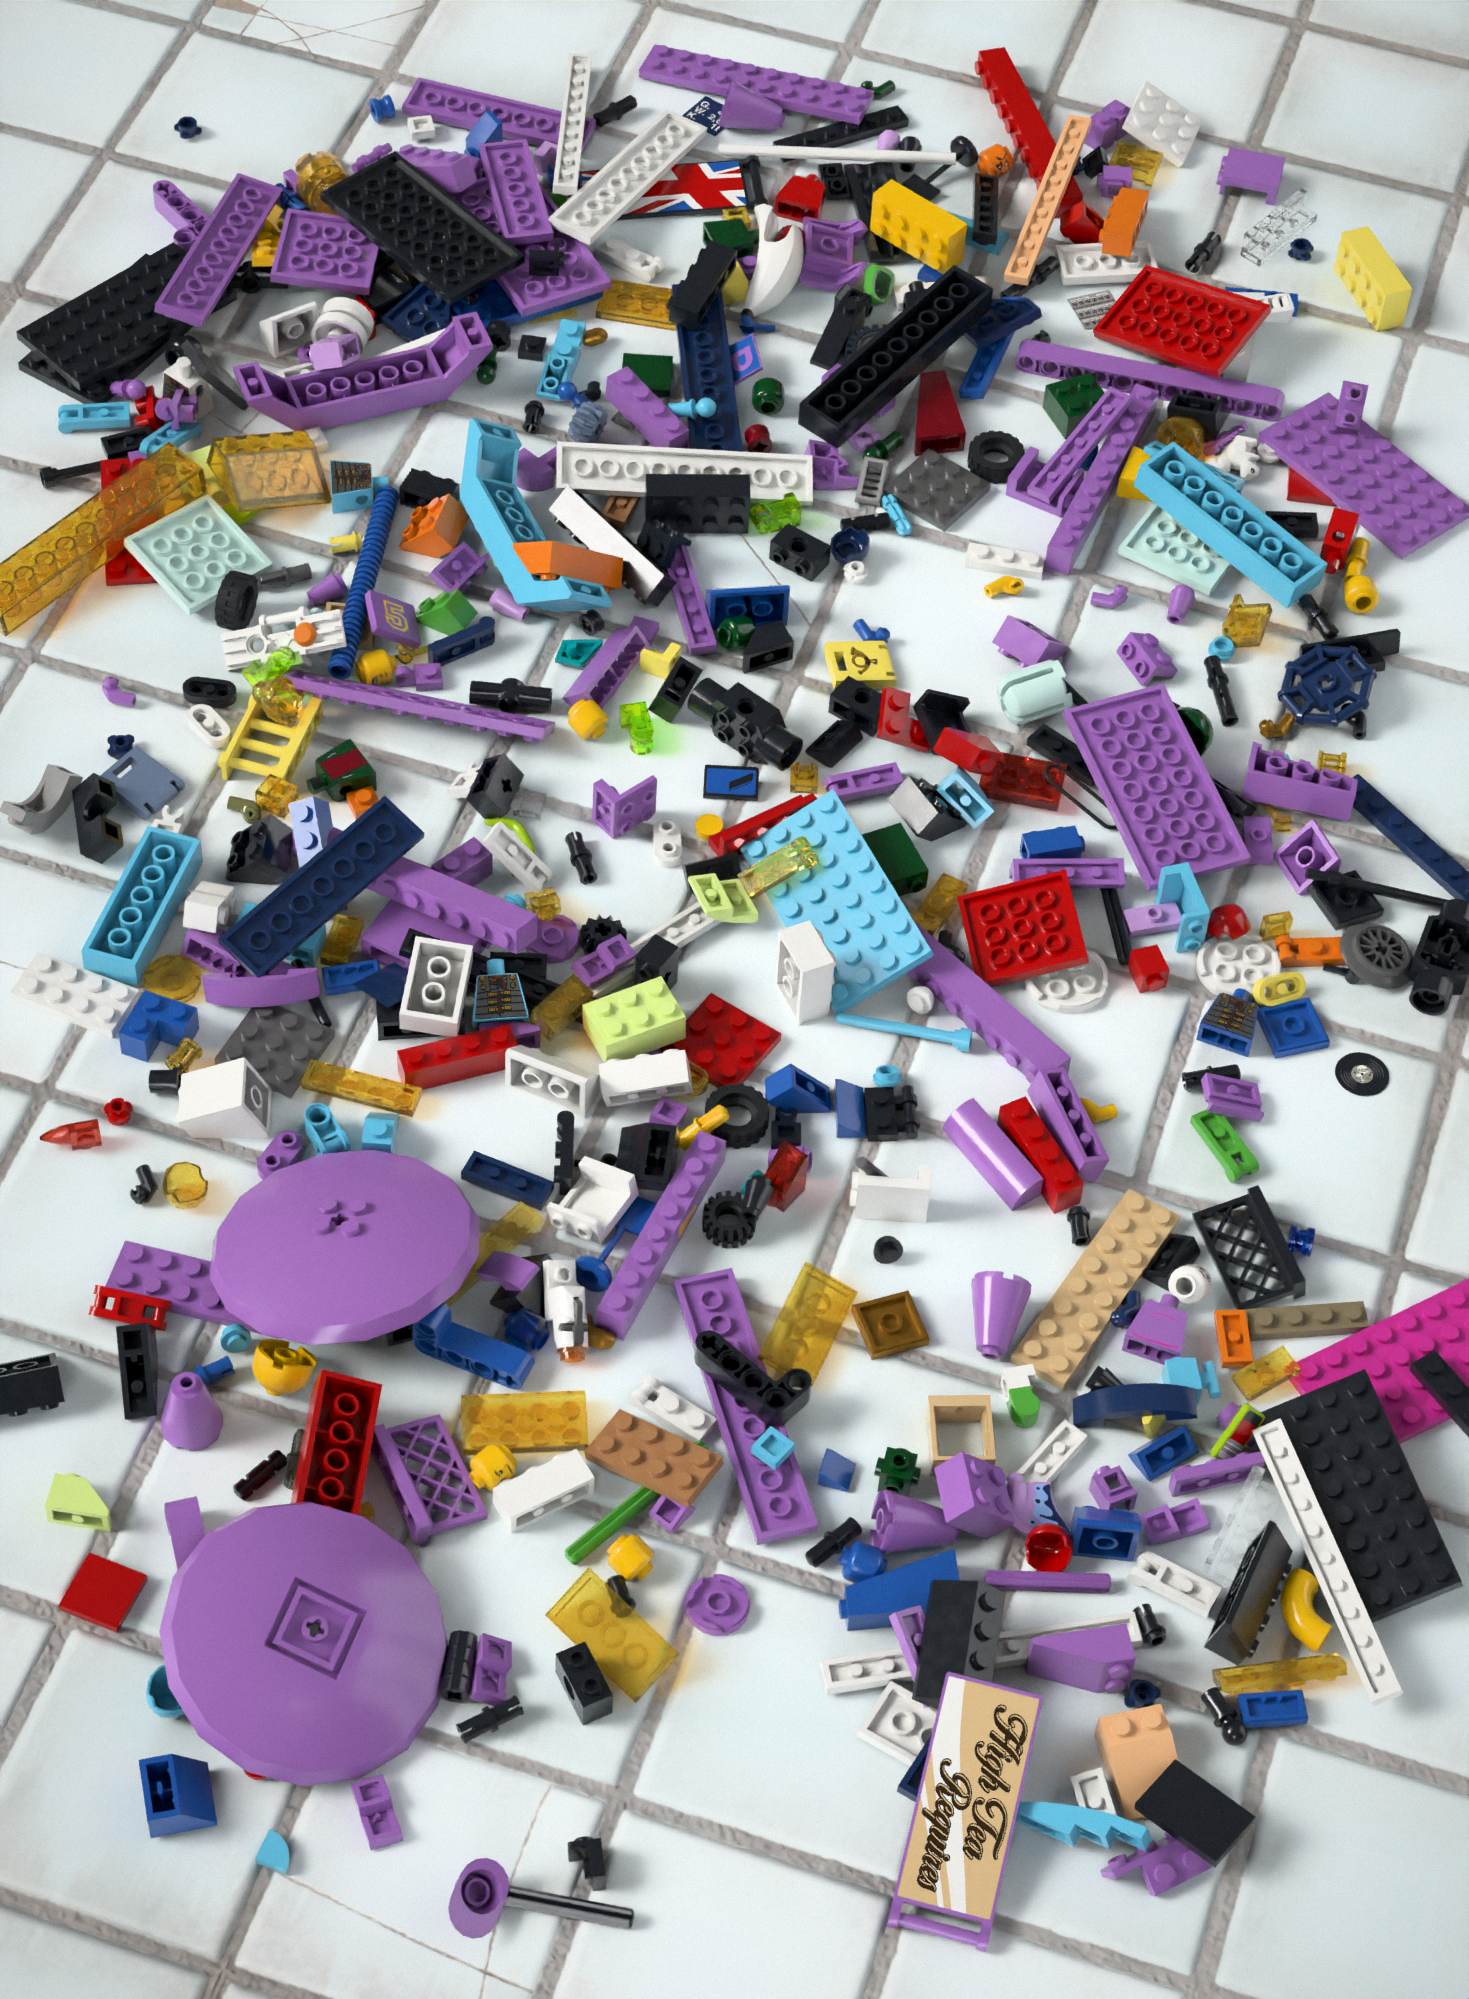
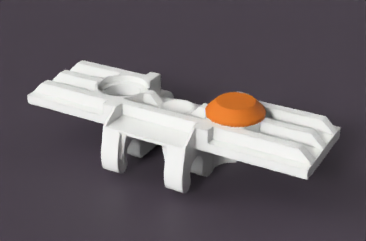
M302 606L296 611L272 616L267 614L260 615L259 625L221 634L227 671L267 663L272 672L279 673L284 672L285 667L299 665L302 668L312 666V661L308 660L306 656L308 654L347 647L341 609L310 615L308 608ZM296 622L294 630L272 633L271 626ZM260 637L264 641V649L257 653L253 648V643L255 639Z

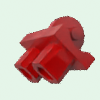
M153 385L146 387V396L135 400L136 409L140 416H136V424L138 428L150 426L151 430L157 431L164 426V420L158 418L155 413V405L161 398L155 396Z

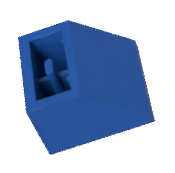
M176 1754L138 1760L150 1838L218 1826L208 1762Z

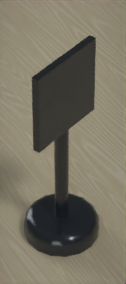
M957 136L951 141L950 150L951 153H956V162L965 167H971L978 162V152L969 139L964 136ZM952 165L941 166L926 180L914 173L901 185L931 201L941 193V190L930 183Z

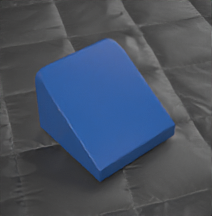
M826 1448L819 1472L818 1485L848 1492L856 1464L834 1450Z

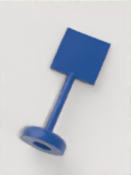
M637 1196L614 1226L618 1229L600 1256L596 1258L587 1255L575 1260L576 1282L592 1292L598 1293L607 1290L612 1281V1274L609 1267L604 1263L625 1231L639 1236L657 1203Z

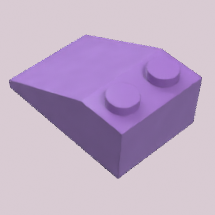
M1127 1624L1032 1637L1025 1664V1672L1028 1675L1094 1693H1119L1128 1688L1136 1660Z

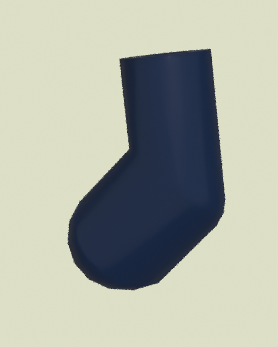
M1128 1291L1126 1305L1120 1307L1118 1311L1116 1310L1111 1313V1323L1115 1327L1131 1325L1141 1309V1293L1139 1291Z

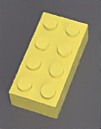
M1368 226L1342 232L1341 240L1338 244L1336 262H1334L1335 274L1341 278L1346 290L1350 291L1356 300V304L1358 307H1361L1367 320L1372 323L1377 332L1403 326L1412 287Z

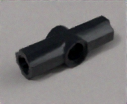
M246 261L239 266L228 285L231 288H240L245 293L254 294L260 288L288 289L289 284L270 282L272 267H252V261Z
M515 678L504 679L501 683L472 680L469 704L498 706L500 711L513 714L518 713L520 709L551 711L552 688L524 686L520 680Z

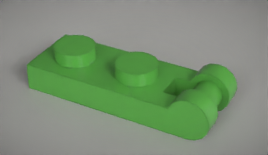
M1206 1109L1191 1116V1125L1225 1169L1226 1176L1230 1182L1240 1180L1242 1175L1246 1173L1251 1175L1259 1171V1164L1224 1115L1207 1112ZM1239 1158L1242 1163L1237 1165L1234 1159Z

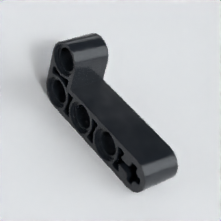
M703 1331L696 1337L694 1353L696 1365L768 1426L780 1427L784 1425L809 1402L812 1379L811 1375L804 1369H791L779 1380L774 1381L715 1331ZM726 1368H734L736 1370L731 1371L727 1370ZM792 1387H800L801 1389L797 1390ZM771 1406H779L781 1408L776 1409L772 1408Z

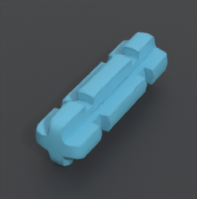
M892 494L883 496L881 504L889 514L890 520L896 527L899 535H910L912 533V525L899 503H897L898 501Z

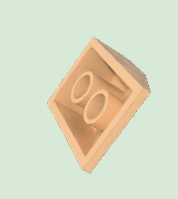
M1161 1703L1100 1717L1094 1734L1123 1818L1132 1822L1147 1819L1134 1809L1136 1801L1175 1759L1178 1761L1172 1732Z

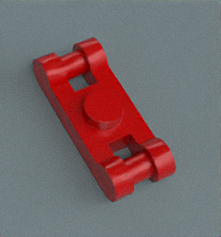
M95 1285L93 1294H96L94 1306H90L88 1315L129 1324L149 1323L154 1325L156 1330H166L167 1322H164L167 1310L171 1309L172 1301ZM108 1297L115 1298L112 1310L106 1309ZM147 1305L155 1307L152 1319L144 1317Z

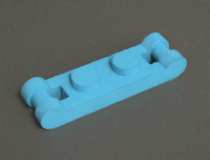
M171 420L143 439L139 452L146 456L150 454L155 455L157 459L166 461L169 454L193 437H200L202 424L197 422L182 423L179 430H171L173 421Z

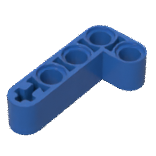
M444 1302L419 1322L413 1323V1343L421 1353L510 1389H521L535 1364L534 1358L528 1352L452 1322L451 1310Z

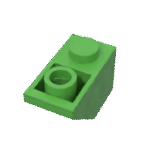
M457 589L449 593L444 591L434 599L429 597L422 601L418 606L420 610L416 614L417 623L449 636L466 629L478 612Z

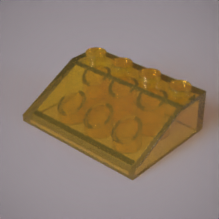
M305 430L213 438L206 463L238 512L331 503V495L316 446Z

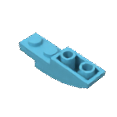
M562 318L552 351L547 356L536 391V397L561 401L557 391L560 384L571 382L581 355L580 348L586 332V323Z

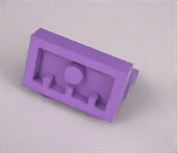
M652 775L620 795L615 787L608 785L603 779L593 783L592 820L612 839H615L621 834L628 833L639 823L651 819L656 813L657 778Z

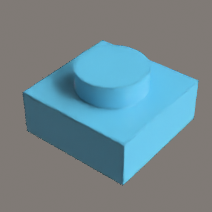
M772 1426L751 1446V1453L774 1470L795 1450V1443Z

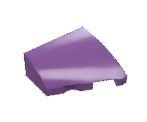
M809 439L804 455H812L813 490H842L858 486L859 478L851 476L847 470L849 464L839 455L837 448L827 442Z

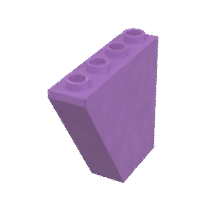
M390 899L361 936L362 956L371 960L378 959L379 964L384 966L396 962L406 970H409L411 959L400 956L399 951L409 928L443 941L472 945L473 952L481 954L485 948L488 949L492 945L488 941Z

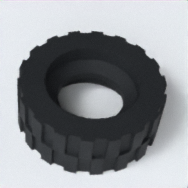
M994 430L980 433L970 443L967 460L968 469L989 483L1005 484L1007 483L1008 476L1025 454L1024 446L1017 437H1013L1010 433ZM990 452L1001 453L1008 457V461L1000 463L991 462L984 458V454Z
M235 570L229 571L225 575L215 602V621L217 626L236 631L246 629L250 624L258 599V581L254 575Z
M731 1083L727 1086L719 1087L718 1090L710 1094V1098H707L705 1114L717 1105L724 1106L725 1108L732 1106L748 1109L751 1114V1120L746 1125L733 1126L724 1122L711 1131V1135L726 1140V1148H748L754 1143L757 1144L765 1136L769 1122L768 1101L754 1087L745 1086L741 1083Z

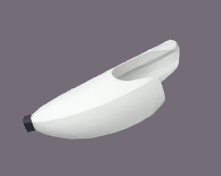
M760 204L754 207L759 226V250L744 309L740 314L741 317L750 316L751 319L778 305L791 292L801 273L804 258L802 233L795 224L791 226L784 239L774 242L778 233V218L772 212L773 207L767 204Z

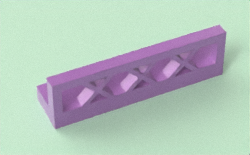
M1124 858L1013 859L1009 869V878H1013V882L1066 869L1071 889L1124 888L1125 886Z

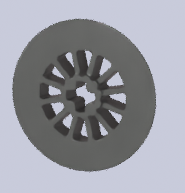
M1369 923L1356 924L1345 930L1340 940V951L1346 965L1356 976L1368 984L1384 989L1400 988L1411 981L1408 978V974L1413 961V955L1405 940L1397 932L1383 925Z

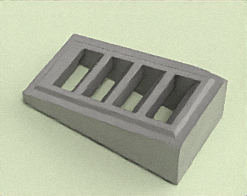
M864 456L855 502L880 507L889 461ZM867 472L881 474V476L867 474ZM865 479H870V480H875V481H880V482H879V483H874V482L865 481ZM863 486L877 488L878 491L865 489ZM862 493L874 495L876 498L862 496Z

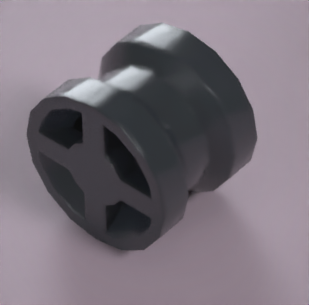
M502 320L490 322L487 325L486 332L492 344L497 346L498 351H506L511 345L510 325Z

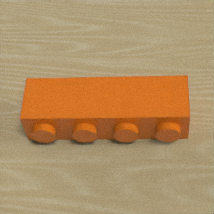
M1121 187L1118 196L1114 195L1112 207H1109L1108 218H1105L1103 229L1100 230L1099 243L1102 244L1103 254L1131 257L1147 214L1149 191Z

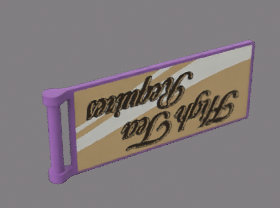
M952 1672L946 1673L887 1921L888 1927L897 1929V1926L973 1945L976 1946V1950L986 1952L1043 1697L1041 1695ZM906 1903L982 1923L980 1932L902 1913V1904Z

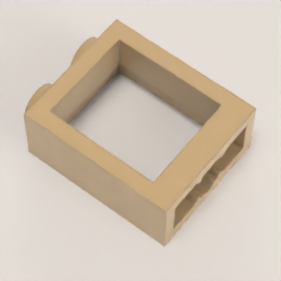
M990 1395L928 1396L926 1422L931 1476H936L935 1467L954 1457L939 1456L937 1422H980L983 1456L974 1457L995 1465L996 1454Z

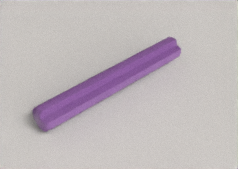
M987 1570L985 1573V1584L996 1589L1107 1593L1111 1588V1577L1107 1573Z

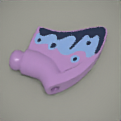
M1011 1473L1007 1476L1008 1485L1006 1487L1009 1499L1013 1505L1012 1513L1015 1524L1010 1526L1013 1530L1027 1536L1035 1526L1051 1523L1065 1528L1071 1536L1069 1527L1054 1505L1051 1482L1025 1483L1021 1473Z

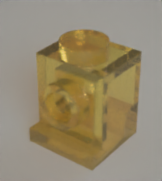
M269 774L255 791L256 804L260 811L266 810L283 819L290 813L288 804L300 800L298 786L272 774Z

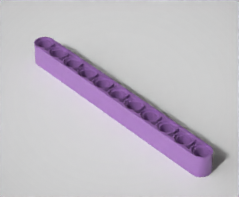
M1027 339L1022 341L1015 360L1016 368L1024 373L1065 380L1090 372L1099 386L1104 389L1112 387L1130 394L1135 384L1158 390V399L1171 401L1175 393L1223 401L1230 408V414L1265 421H1276L1281 417L1285 400L1284 393L1280 389L1222 377L1215 378L1202 373Z

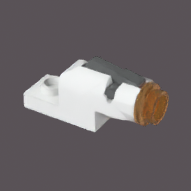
M575 1260L543 1261L545 1322H553L554 1341L557 1345V1354L560 1355V1362L573 1363L585 1361V1354L588 1353L585 1287L576 1285Z

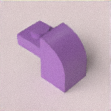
M556 446L539 458L526 448L521 449L518 454L516 486L530 492H540L552 488L553 476L556 475Z

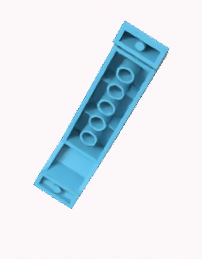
M472 418L468 428L460 500L465 507L466 513L475 525L476 531L480 534L484 546L491 554L494 564L503 576L505 584L508 585L515 602L521 606H530L543 611L548 610L557 613L609 608L612 601L601 584L562 575L558 580L541 581V576L528 572L514 551L513 543L547 541L516 486L518 454L522 444L513 428Z

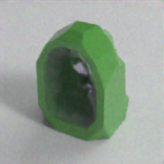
M874 264L867 267L865 271L863 289L865 293L872 295L871 303L876 306L883 304L889 299L895 279L894 273L891 270Z

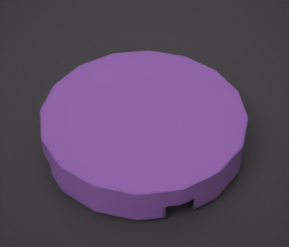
M552 913L546 914V917L540 919L537 917V939L530 943L526 950L528 953L547 954V963L550 964L564 962L572 958L579 950L580 931L577 929L575 922L564 915Z
M713 1574V1577L698 1579L690 1587L686 1597V1613L690 1622L702 1633L712 1636H724L737 1631L746 1622L750 1610L749 1597L744 1586L735 1578L723 1574Z

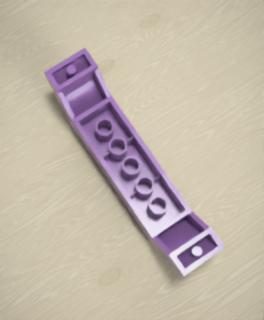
M477 312L452 317L453 322L430 345L353 362L344 367L322 369L282 378L261 368L258 361L234 366L233 372L248 406L295 432L318 426L321 429L446 401L493 350V344Z

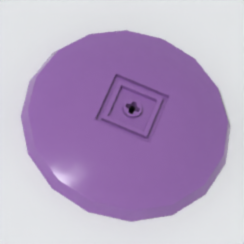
M313 1502L254 1507L207 1533L172 1578L159 1630L168 1687L198 1736L249 1773L300 1786L360 1779L406 1751L439 1705L443 1681L442 1676L444 1675L448 1651V1640L439 1596L410 1551L363 1516ZM313 1623L319 1625L318 1631L322 1634L318 1633L315 1637L309 1635L310 1629L306 1626L311 1627Z

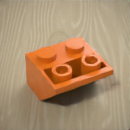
M447 494L441 498L436 497L424 507L419 506L412 512L410 516L411 521L402 533L403 538L399 548L404 551L439 558L455 549L469 519V515L452 495Z

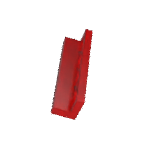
M813 793L802 797V795L796 796L708 838V845L717 856L737 852L739 856L743 854L740 850L742 846L817 800V797Z

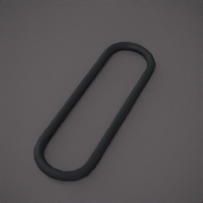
M1050 764L1045 768L1044 776L1051 785L1101 826L1110 830L1117 829L1116 825L1111 826L1104 823L1055 783L1048 775L1049 769L1057 768L1064 772L1107 808L1101 797L1061 765Z

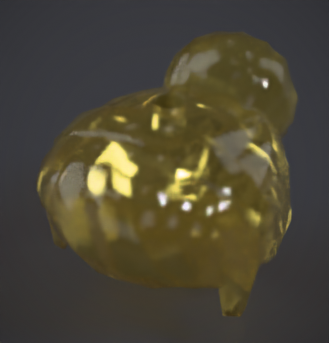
M279 676L269 681H258L253 686L252 697L256 703L261 704L267 717L277 723L288 726L297 721L299 717L298 711L301 709L305 694H298L290 679L285 676Z

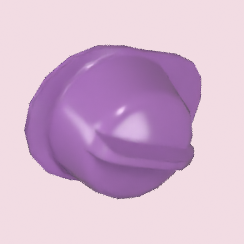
M489 1858L475 1859L465 1866L455 1882L448 1906L449 1918L454 1928L465 1937L472 1939L482 1938L490 1933L497 1923L509 1891L508 1876L504 1868L497 1861Z

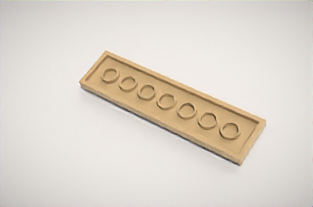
M1128 1189L1011 1355L1010 1362L1017 1366L1033 1364L1037 1377L1064 1390L1111 1322V1313L1116 1310L1118 1311L1125 1302L1128 1291L1133 1290L1157 1251L1178 1225L1181 1216Z

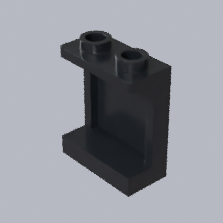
M927 689L913 706L932 754L938 755L933 751V748L945 727L971 733L963 715V711L970 704L967 697Z

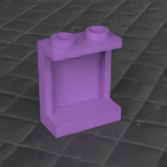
M1230 147L1228 156L1223 155L1216 185H1221L1219 194L1224 195L1226 185L1267 193L1265 204L1275 206L1285 157Z
M1030 446L1008 476L1005 495L1061 517L1065 510L1068 509L1084 480L1085 469L1080 467L1048 504L1027 494V487L1046 465L1038 461L1039 449Z

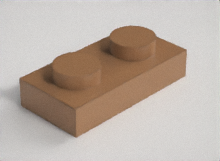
M611 495L602 513L618 528L625 529L641 497Z

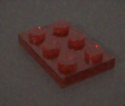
M1001 752L1002 755L990 777L981 775L979 786L988 799L1057 812L1061 792L1046 780L1044 770L1050 764H1058L1067 769V765ZM1057 768L1049 769V777L1063 788L1065 773Z

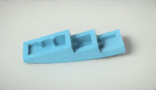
M1050 1802L1019 1803L1016 1817L1017 1822L1072 1847H1075L1080 1836L1107 1849L1111 1848L1116 1838L1145 1852L1151 1842L1147 1827L1117 1815L1081 1806Z

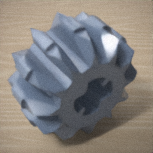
M590 401L582 403L580 408L576 409V413L572 416V420L569 423L568 434L570 438L579 443H595L596 439H599L600 434L604 432V426L607 424L608 414L606 410Z

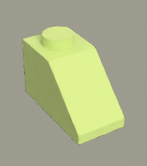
M55 1473L45 1504L48 1522L110 1532L112 1524L109 1510L87 1478L74 1473H67L65 1475Z

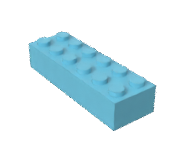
M152 826L146 828L81 950L84 969L115 981L139 986L180 903H182L203 862L200 839Z

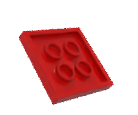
M710 993L686 1020V1039L661 1047V1054L669 1049L685 1050L690 1072L717 1088L731 1083L743 1084L781 1041L782 1033Z

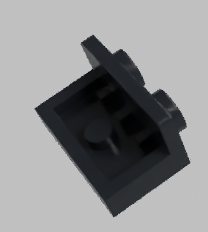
M659 519L655 523L645 520L636 545L654 562L662 567L670 568L678 545L690 547L692 541L684 537L685 532L676 528H670L671 524Z

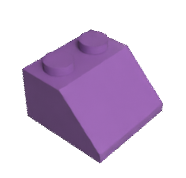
M1010 615L1006 617L992 643L999 647V653L1009 659L1014 656L1020 660L1018 665L1022 668L1049 659L1055 661L1068 649L1066 645L1029 621Z

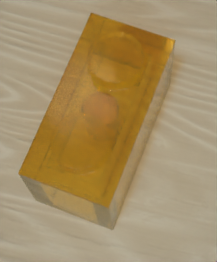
M573 973L532 1010L530 1023L539 1025L541 1034L551 1042L582 1013V1005L592 1001L594 992Z

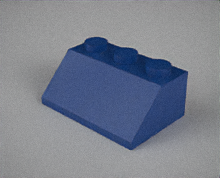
M769 585L706 589L705 607L712 630H718L724 619L739 615L748 616L756 627L780 619L784 626H787L790 586Z

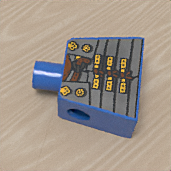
M1241 988L1236 989L1233 996L1219 993L1200 1022L1196 1040L1248 1057L1254 1037L1258 1005L1249 1001L1250 993Z

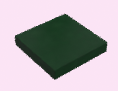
M623 353L622 368L628 366L656 396L670 397L673 356Z

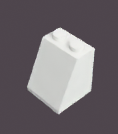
M245 1057L181 1074V1087L178 1089L180 1099L179 1111H177L176 1118L179 1126L184 1128L192 1138L269 1137L272 1089Z

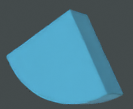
M269 1829L255 1858L256 1863L287 1875L290 1866L289 1850L286 1842L277 1832Z

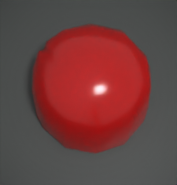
M1224 904L1210 912L1206 932L1217 940H1220L1222 934H1227L1234 940L1245 935L1251 926L1245 911L1240 906Z
M1045 1523L1035 1526L1027 1535L1025 1542L1026 1561L1036 1571L1062 1572L1069 1565L1073 1552V1543L1070 1534L1065 1528L1060 1525Z

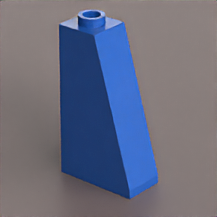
M948 1550L846 1586L844 1599L838 1601L840 1619L846 1620L847 1631L892 1627L889 1619L890 1615L921 1605L924 1615H926L931 1581L960 1580L955 1550Z

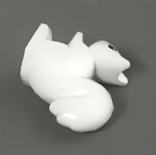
M1237 435L1230 443L1224 445L1218 454L1206 457L1204 462L1228 473L1230 469L1239 471L1240 478L1247 482L1260 473L1258 462L1255 461L1259 460L1260 456L1256 455V450L1253 449L1257 445L1258 440Z

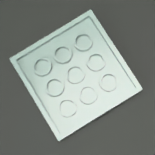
M209 494L124 538L123 545L188 616L216 601L221 582L229 571L235 570L254 575L258 578L260 575L271 571L273 567L271 560Z
M1155 503L1152 504L1122 542L1118 554L1209 596L1232 567L1222 556Z

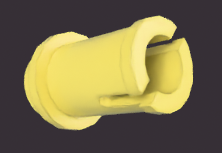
M355 531L351 535L329 537L330 545L341 543L340 546L330 547L332 554L351 550L358 552V549H361L362 546L361 534H355Z

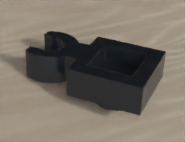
M781 1107L776 1108L774 1121L771 1123V1149L801 1146V1123L796 1122V1108H792V1113L789 1116L781 1113Z

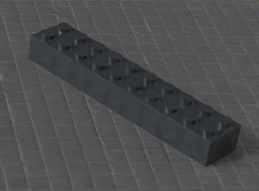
M953 265L800 402L798 424L838 449L991 310L993 288Z

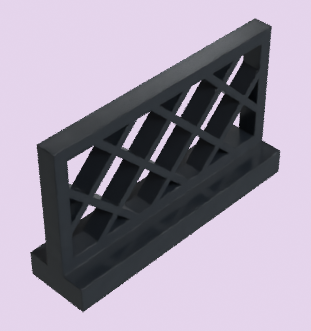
M1259 1185L1248 1188L1247 1195L1192 1214L1195 1225L1236 1310L1254 1309L1290 1295L1294 1299L1305 1296L1306 1280ZM1245 1206L1248 1214L1243 1221L1230 1216L1232 1210ZM1214 1217L1222 1221L1216 1231L1205 1227L1202 1220ZM1226 1222L1241 1227L1237 1237L1222 1233ZM1246 1229L1259 1234L1260 1237L1256 1244L1242 1240ZM1218 1239L1233 1244L1228 1254L1215 1249ZM1238 1246L1253 1251L1248 1261L1233 1256ZM1257 1253L1270 1257L1271 1262L1268 1269L1253 1264ZM1229 1263L1244 1267L1240 1278L1227 1274L1226 1270ZM1249 1270L1264 1275L1260 1285L1245 1281ZM1269 1277L1280 1280L1284 1288L1273 1291L1265 1288ZM1241 1287L1255 1291L1254 1298L1241 1303L1238 1297Z

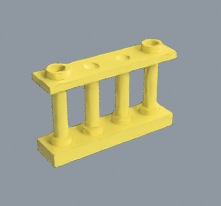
M260 684L256 693L251 694L248 709L226 752L222 751L220 754L218 766L221 767L222 779L228 781L233 769H240L270 777V780L273 781L274 793L285 795L323 718L322 699L311 697L307 707L298 708L267 700L266 685ZM263 710L297 718L299 723L291 728L260 720L259 718ZM256 729L290 738L288 745L280 747L249 739L253 730ZM243 749H248L279 757L280 760L277 765L272 767L239 757Z

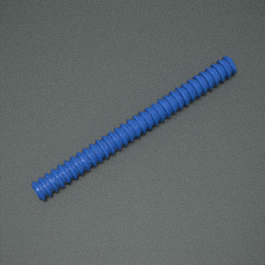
M390 486L380 487L376 493L349 595L347 596L342 614L347 647L333 649L329 661L328 672L337 679L350 677L357 655L364 623L368 614L364 595L369 589L374 591L399 500L398 491Z

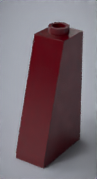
M945 370L921 373L914 455L921 456L928 448L938 454L964 451L966 431Z

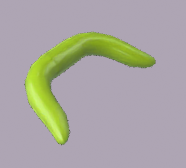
M510 818L484 820V823L491 827L501 821L507 828L513 830L517 837L535 854L534 844L521 823Z

